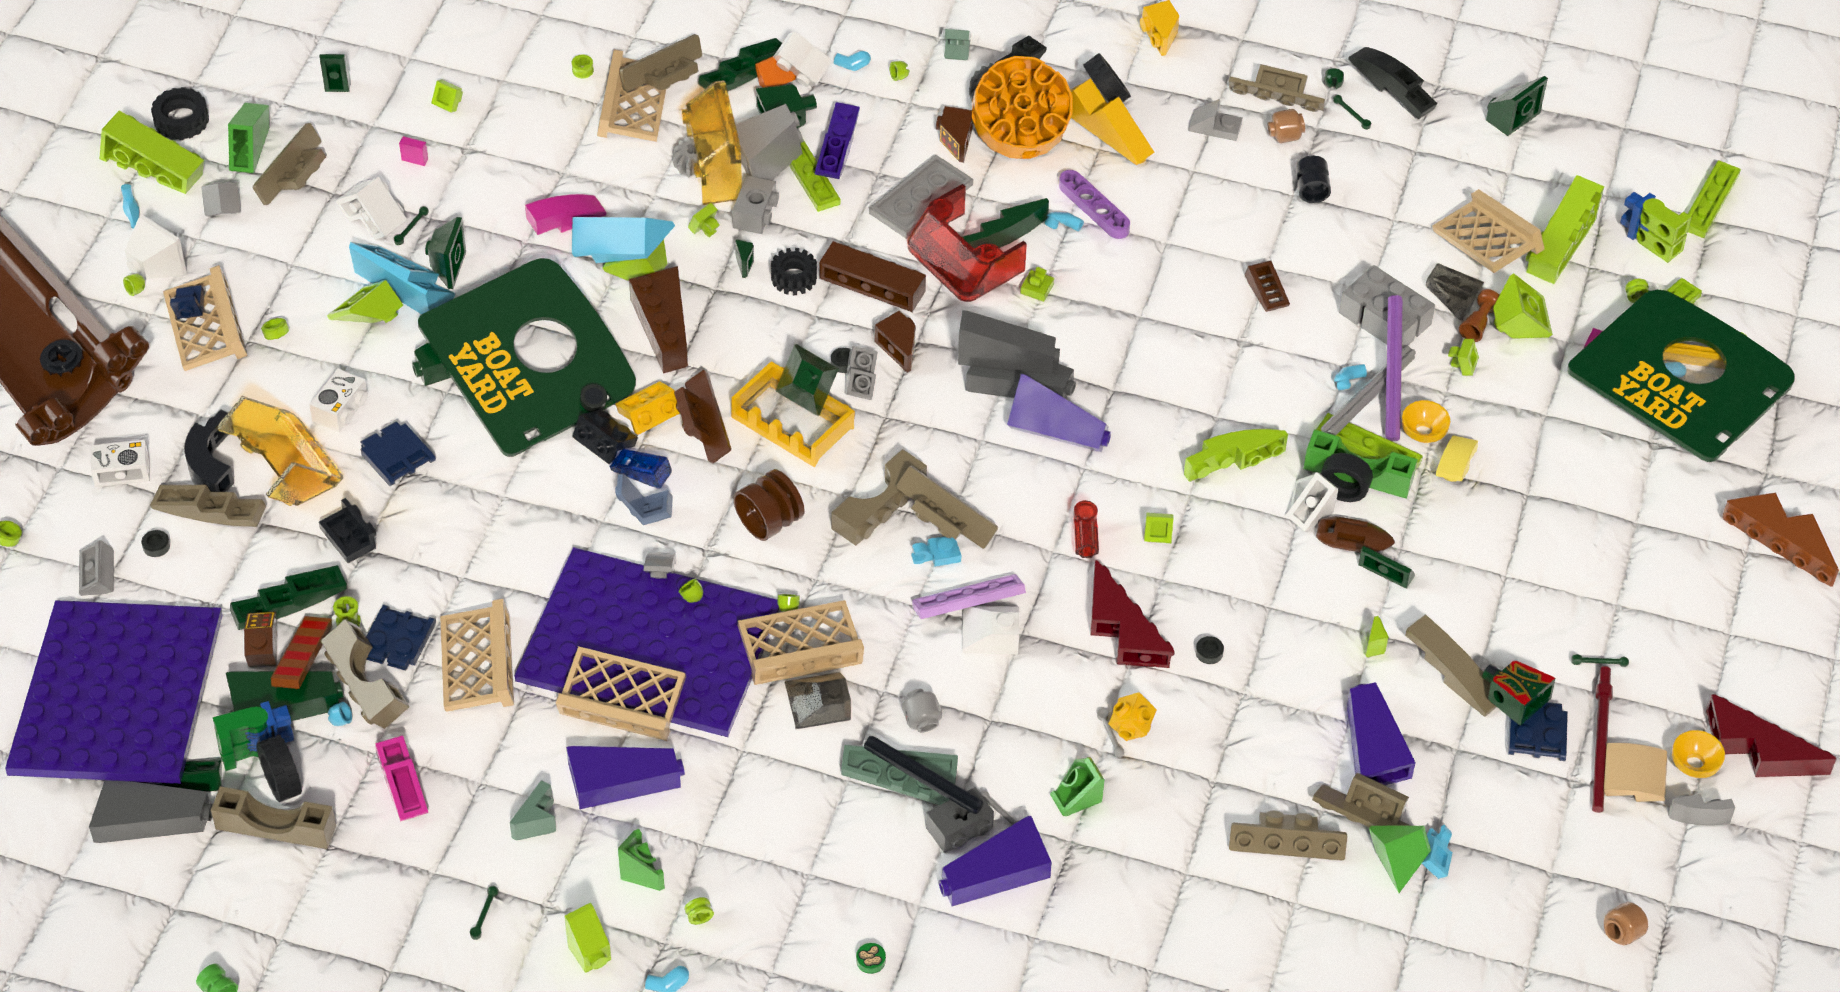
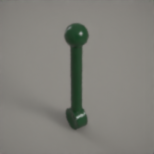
M1341 95L1333 97V102L1340 104L1361 123L1363 129L1368 130L1371 128V121L1363 119L1343 101Z
M426 206L420 207L419 214L401 234L394 236V243L396 245H402L404 237L423 216L428 215L429 209Z
M1575 654L1571 657V663L1573 665H1580L1582 663L1619 664L1621 667H1627L1629 659L1625 656L1620 659L1588 658Z
M494 885L487 889L488 897L477 924L470 929V937L473 940L481 938V927L493 898L499 893V889Z

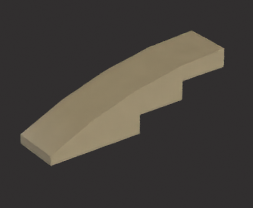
M160 485L150 504L154 510L178 517L207 523L257 527L266 508L262 499H238L234 492H210L207 485Z
M1425 614L1406 629L1405 636L1426 652L1424 659L1445 676L1443 681L1445 685L1484 717L1497 708L1488 699L1491 683L1482 678L1483 671L1431 618Z

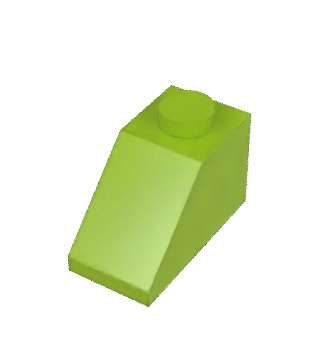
M590 902L564 916L568 948L585 973L593 969H600L611 960L609 941Z

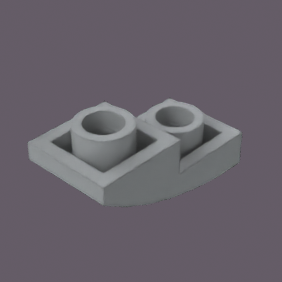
M856 346L850 348L846 375V395L872 400L876 379L874 371L877 351Z
M648 552L645 558L644 572L650 573V578L662 579L667 578V574H674L676 553Z
M1684 794L1673 798L1668 816L1672 820L1687 824L1723 825L1730 824L1736 807L1732 798L1725 800L1713 799L1704 803L1701 794Z

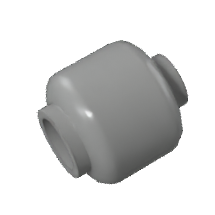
M921 688L907 694L908 698L902 703V710L909 728L918 730L919 733H924L938 727L943 715L936 695Z

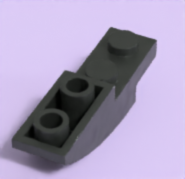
M1364 47L1349 56L1348 60L1380 92L1388 89L1417 119L1433 111L1438 103L1421 88L1424 80L1396 58L1369 47Z

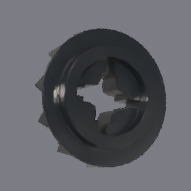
M71 340L52 342L43 349L40 355V363L43 370H47L50 375L57 373L61 377L64 372L72 373L73 368L80 367V361L84 359L81 347ZM58 354L66 358V361L61 362L58 360Z

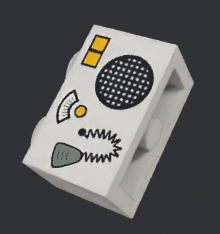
M337 369L309 404L312 422L340 433L344 426L352 421L359 407L363 406L368 399L365 379Z
M145 439L90 445L91 474L95 487L150 481L149 454Z

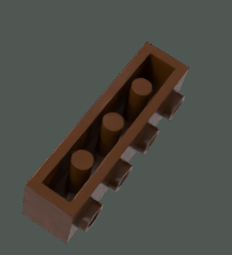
M834 241L819 262L821 280L912 313L926 292V274Z

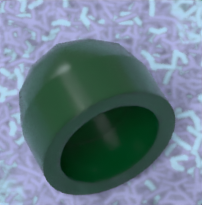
M1336 68L1326 70L1324 77L1325 85L1329 89L1331 87H1335V89L1340 88L1344 82V72Z

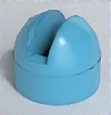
M345 702L333 705L328 711V721L334 726H343L352 721L351 709Z

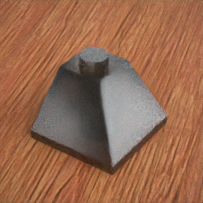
M840 672L785 681L795 730L851 720V698L846 679Z

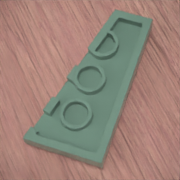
M844 745L841 775L937 805L949 801L948 798L867 751L863 746ZM898 750L956 784L958 755Z

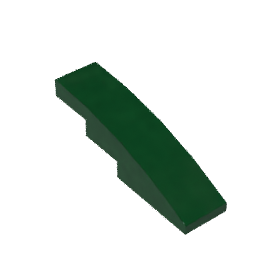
M777 38L740 48L738 57L721 61L718 70L700 75L698 84L713 97L731 91L757 78L755 64L773 57L782 45V42Z
M1048 198L1000 210V218L981 223L980 232L960 237V256L962 260L966 261L988 254L1031 232L1048 218L1046 216L1049 212Z
M338 565L285 576L284 584L258 589L257 597L231 602L230 612L237 629L242 630L245 627L247 613L276 612L277 620L318 604L347 589V584Z

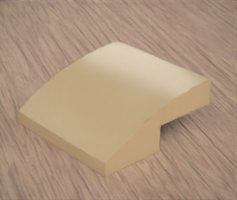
M1607 743L1604 780L1605 795H1635L1636 802L1665 801L1667 751L1640 744Z

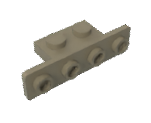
M693 34L621 68L620 76L623 90L628 92L645 83L658 90H665L672 84L687 80L691 75L699 72L698 64L694 62V60L702 57L699 35Z
M1260 64L1255 82L1231 76L1228 81L1229 88L1240 95L1250 93L1256 95L1261 100L1268 101L1271 98L1279 100L1281 104L1286 106H1294V104L1304 106V109L1312 112L1324 111L1325 109L1324 98L1304 94L1308 75Z
M311 123L304 124L252 186L263 205H269L281 190H299L304 187L308 178L320 168V164L326 158L322 149H316L320 145L321 139Z
M913 466L908 467L896 485L899 491L915 501L911 507L916 512L915 515L926 523L931 522L938 527L939 533L947 538H954L956 540L962 534L984 549L999 528L998 525Z
M1356 773L1353 777L1347 795L1322 784L1312 798L1321 807L1346 816L1348 820L1359 822L1369 828L1370 826H1411L1401 821L1409 797L1359 773Z
M1272 810L1267 813L1260 812L1259 824L1231 823L1229 850L1343 861L1345 860L1348 836L1346 832L1319 830L1318 817H1312L1310 814L1298 813L1296 815H1289Z

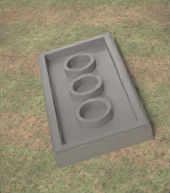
M935 155L869 207V214L907 239L973 186L974 179L940 156Z

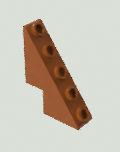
M1776 492L1727 500L1722 515L1723 520L1746 533L1752 539L1762 543L1774 553L1789 560L1798 568L1816 577L1820 582L1833 587L1839 569L1813 513L1787 517Z

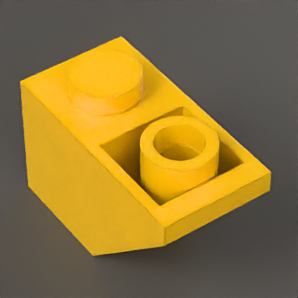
M1170 0L1143 7L1142 18H1140L1142 30L1147 32L1152 46L1157 48L1161 56L1167 54L1178 33L1180 15Z

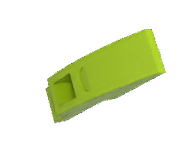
M1252 429L1230 432L1204 440L1202 451L1186 458L1184 476L1191 482L1198 478H1204L1209 473L1221 468H1228L1233 463L1240 470L1249 466H1256L1261 461L1270 457H1277L1286 451L1288 433L1285 430Z

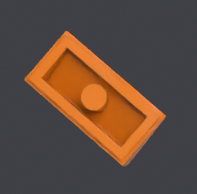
M773 57L755 64L759 85L762 88L785 85L796 80L797 76L790 70L786 72L779 68L776 64L777 61Z

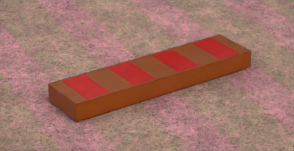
M304 616L271 677L272 686L300 688L323 645L321 640L329 634L332 628V618Z

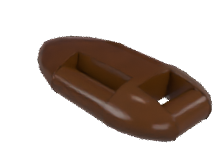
M1331 516L1322 518L1318 522L1316 538L1332 548L1361 553V548L1365 546L1375 552H1379L1395 544V540L1386 530L1368 521ZM1328 528H1335L1334 533H1329Z

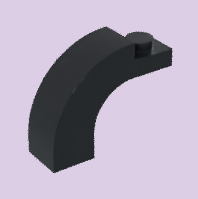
M222 409L214 417H211L205 426L195 423L188 432L184 446L185 458L194 485H207L210 492H227L234 484L231 466L212 456L215 449L233 431L230 414Z

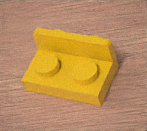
M661 381L615 404L618 413L631 421L633 431L637 435L680 414L676 408L675 390Z

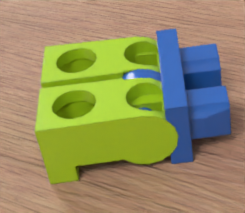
M1636 192L1631 193L1624 203V206L1629 209L1623 214L1620 221L1622 225L1629 228L1627 237L1631 240L1636 239L1639 244L1669 263L1684 250L1687 238L1686 233H1688L1692 216L1684 211L1678 215L1665 207L1661 200L1655 199L1656 196L1651 192L1644 197Z

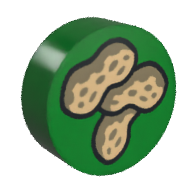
M866 943L857 950L856 964L864 973H878L886 964V952L879 944Z

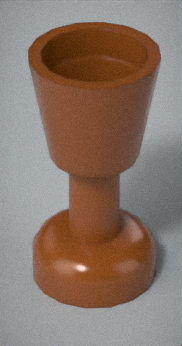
M1485 289L1479 293L1477 298L1479 310L1474 311L1459 326V332L1463 338L1474 339L1475 342H1479L1482 339L1488 322L1487 315L1488 313H1494L1493 307L1500 294L1491 289Z

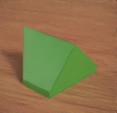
M1091 757L1075 759L1056 791L1053 790L1050 796L1061 814L1069 816L1102 802L1105 779Z
M1370 826L1369 831L1376 854L1396 890L1400 893L1431 851L1425 827Z
M640 829L634 830L618 847L620 879L658 891L665 889L662 869H655L653 862H656V858L652 857L648 843H642Z

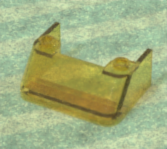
M725 81L714 82L687 102L685 109H681L682 122L686 124L687 137H693L696 148L697 163H693L695 178H700L702 205L736 201L742 188L741 150L726 83Z
M242 395L216 427L221 432L237 436L241 441L240 446L250 454L255 452L264 457L279 477L266 495L268 498L282 501L288 506H299L337 487L344 478L343 474L302 420L286 409Z

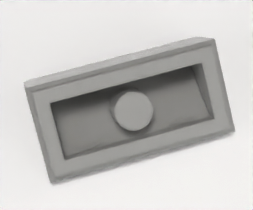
M99 540L79 550V595L87 596L113 592V548Z

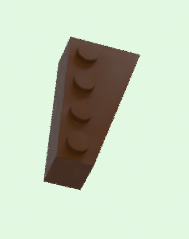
M678 266L629 279L630 301L663 374L688 367Z

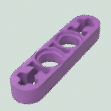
M1066 170L1060 174L1059 189L1109 236L1115 239H1122L1129 235L1130 219L1086 178L1075 170ZM1083 194H1089L1093 198L1085 200L1082 199L1080 196ZM1106 209L1109 213L1099 214L1096 210Z

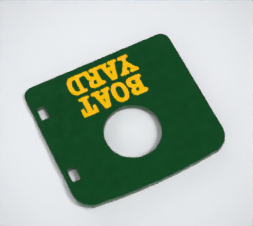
M539 258L532 260L423 313L418 318L420 332L500 452L507 457H514L530 449L532 446L575 426L581 414L590 412L584 409L580 403L581 391L587 385L596 384L605 389L610 400L606 402L602 410L631 396L636 387V377L598 313L562 267L550 259ZM542 320L553 321L564 326L570 331L576 342L577 351L572 362L559 371L549 373L534 371L525 366L518 359L514 350L515 337L524 326ZM536 429L540 435L528 441L525 434Z
M1658 289L1651 290L1641 296L1572 358L1567 367L1568 374L1706 462H1714L1723 455L1728 447L1746 433L1792 388L1795 381V374L1792 368L1770 351L1696 305L1669 291ZM1684 341L1702 343L1714 349L1721 356L1725 364V372L1717 380L1709 383L1696 384L1686 382L1674 376L1667 369L1663 361V353L1675 343ZM1769 389L1775 392L1771 398L1764 394ZM1722 433L1729 437L1724 443L1717 439Z

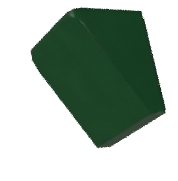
M735 240L736 260L742 278H746L754 263V245L751 242Z

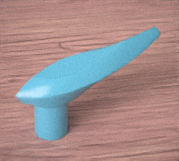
M124 184L121 186L123 210L130 221L131 228L134 229L139 218V207L133 196L131 185Z

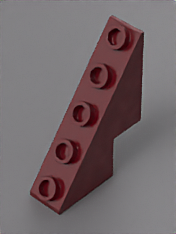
M1095 560L1090 636L1118 637L1117 665L1170 668L1171 657L1175 655L1171 643L1161 637L1156 625L1146 619L1140 606L1137 603H1133L1127 596L1124 587L1121 584H1117L1111 577L1109 569L1105 565H1101L1098 560Z
M1716 694L1711 695L1706 709L1711 734L1721 742L1725 755L1750 754L1755 777L1831 774L1836 757L1830 752L1822 750L1808 743L1805 739L1781 729L1778 725L1756 716L1753 712L1729 702L1724 697Z

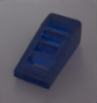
M628 449L621 450L609 466L611 471L619 474L624 473L626 477L655 488H661L672 473L667 457Z

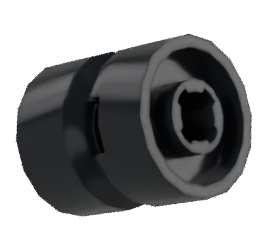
M1312 155L1306 156L1297 162L1296 174L1300 198L1307 203H1319L1326 200L1331 194L1327 161L1320 156Z

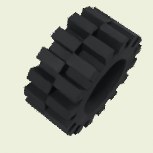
M795 247V251H791V248H786V253L781 250L778 252V256L774 255L773 261L771 260V281L774 287L777 286L779 292L784 289V294L788 295L789 291H791L794 296L797 295V291L805 294L806 289L810 291L812 285L815 286L817 261L811 253L808 255L807 250L803 249L800 252V248ZM789 269H799L803 272L798 274H789L785 271Z

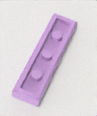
M1016 574L913 599L912 605L919 618L925 619L1026 593L1025 584Z

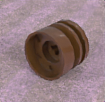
M777 469L770 470L765 476L757 478L756 483L746 485L735 492L733 496L734 507L742 524L749 533L761 541L770 539L781 531L782 526L792 525L794 521L803 518L805 514L804 503L796 486L788 476Z

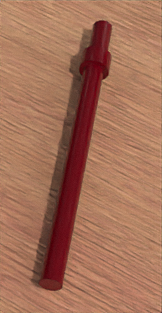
M1608 666L1600 668L1599 684L1596 686L1598 712L1592 811L1596 813L1604 811L1609 703L1613 698L1611 668Z

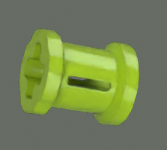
M345 596L334 602L333 610L337 616V626L347 619L360 627L361 618L357 614L359 607L356 599Z

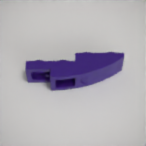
M835 103L815 175L840 179L854 139V131L860 113L859 106Z

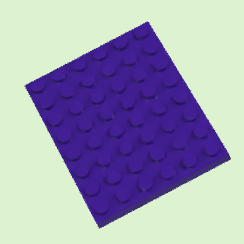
M573 547L515 672V682L562 694L578 646L686 673V679L671 723L728 738L752 681V669L739 632L738 621L779 613L777 599L697 579L703 588V596L698 602L690 603L683 599L679 594V590L685 583L695 578L676 573L667 574L665 579L650 578V573L644 572V565ZM757 627L746 629L749 635L757 639L763 633V630ZM768 633V635L766 636V638L763 640V642H765V643L768 642V639H769V637H770V634H769V633ZM758 647L754 653L756 659H761L764 649ZM583 656L580 663L583 673L598 666L595 659ZM613 664L605 668L610 680L624 673L621 665ZM601 671L587 678L592 689L607 682ZM639 671L631 675L637 686L651 679L649 673L645 671ZM667 677L658 683L665 693L675 688L677 679ZM628 678L614 684L619 696L633 689ZM584 680L573 685L570 694L580 696L588 692L589 689ZM655 684L641 691L646 702L660 696ZM610 687L596 694L598 700L605 703L616 698ZM637 694L623 700L625 707L629 709H635L643 704ZM664 700L650 707L653 715L665 718L668 707Z
M55 600L5 770L7 776L181 784L223 616L222 609L218 607Z

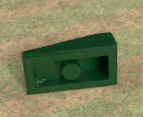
M320 54L319 58L325 92H350L351 78L345 54Z

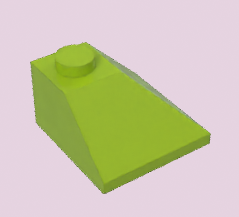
M664 239L648 258L605 262L603 270L627 281L635 277L664 270L667 265Z
M1516 274L1510 275L1493 307L1496 328L1500 332L1506 333L1512 339L1549 338L1553 333L1544 296Z
M384 280L362 287L330 312L327 317L329 320L365 323L384 321L387 323L398 316L396 311L404 305L389 283Z

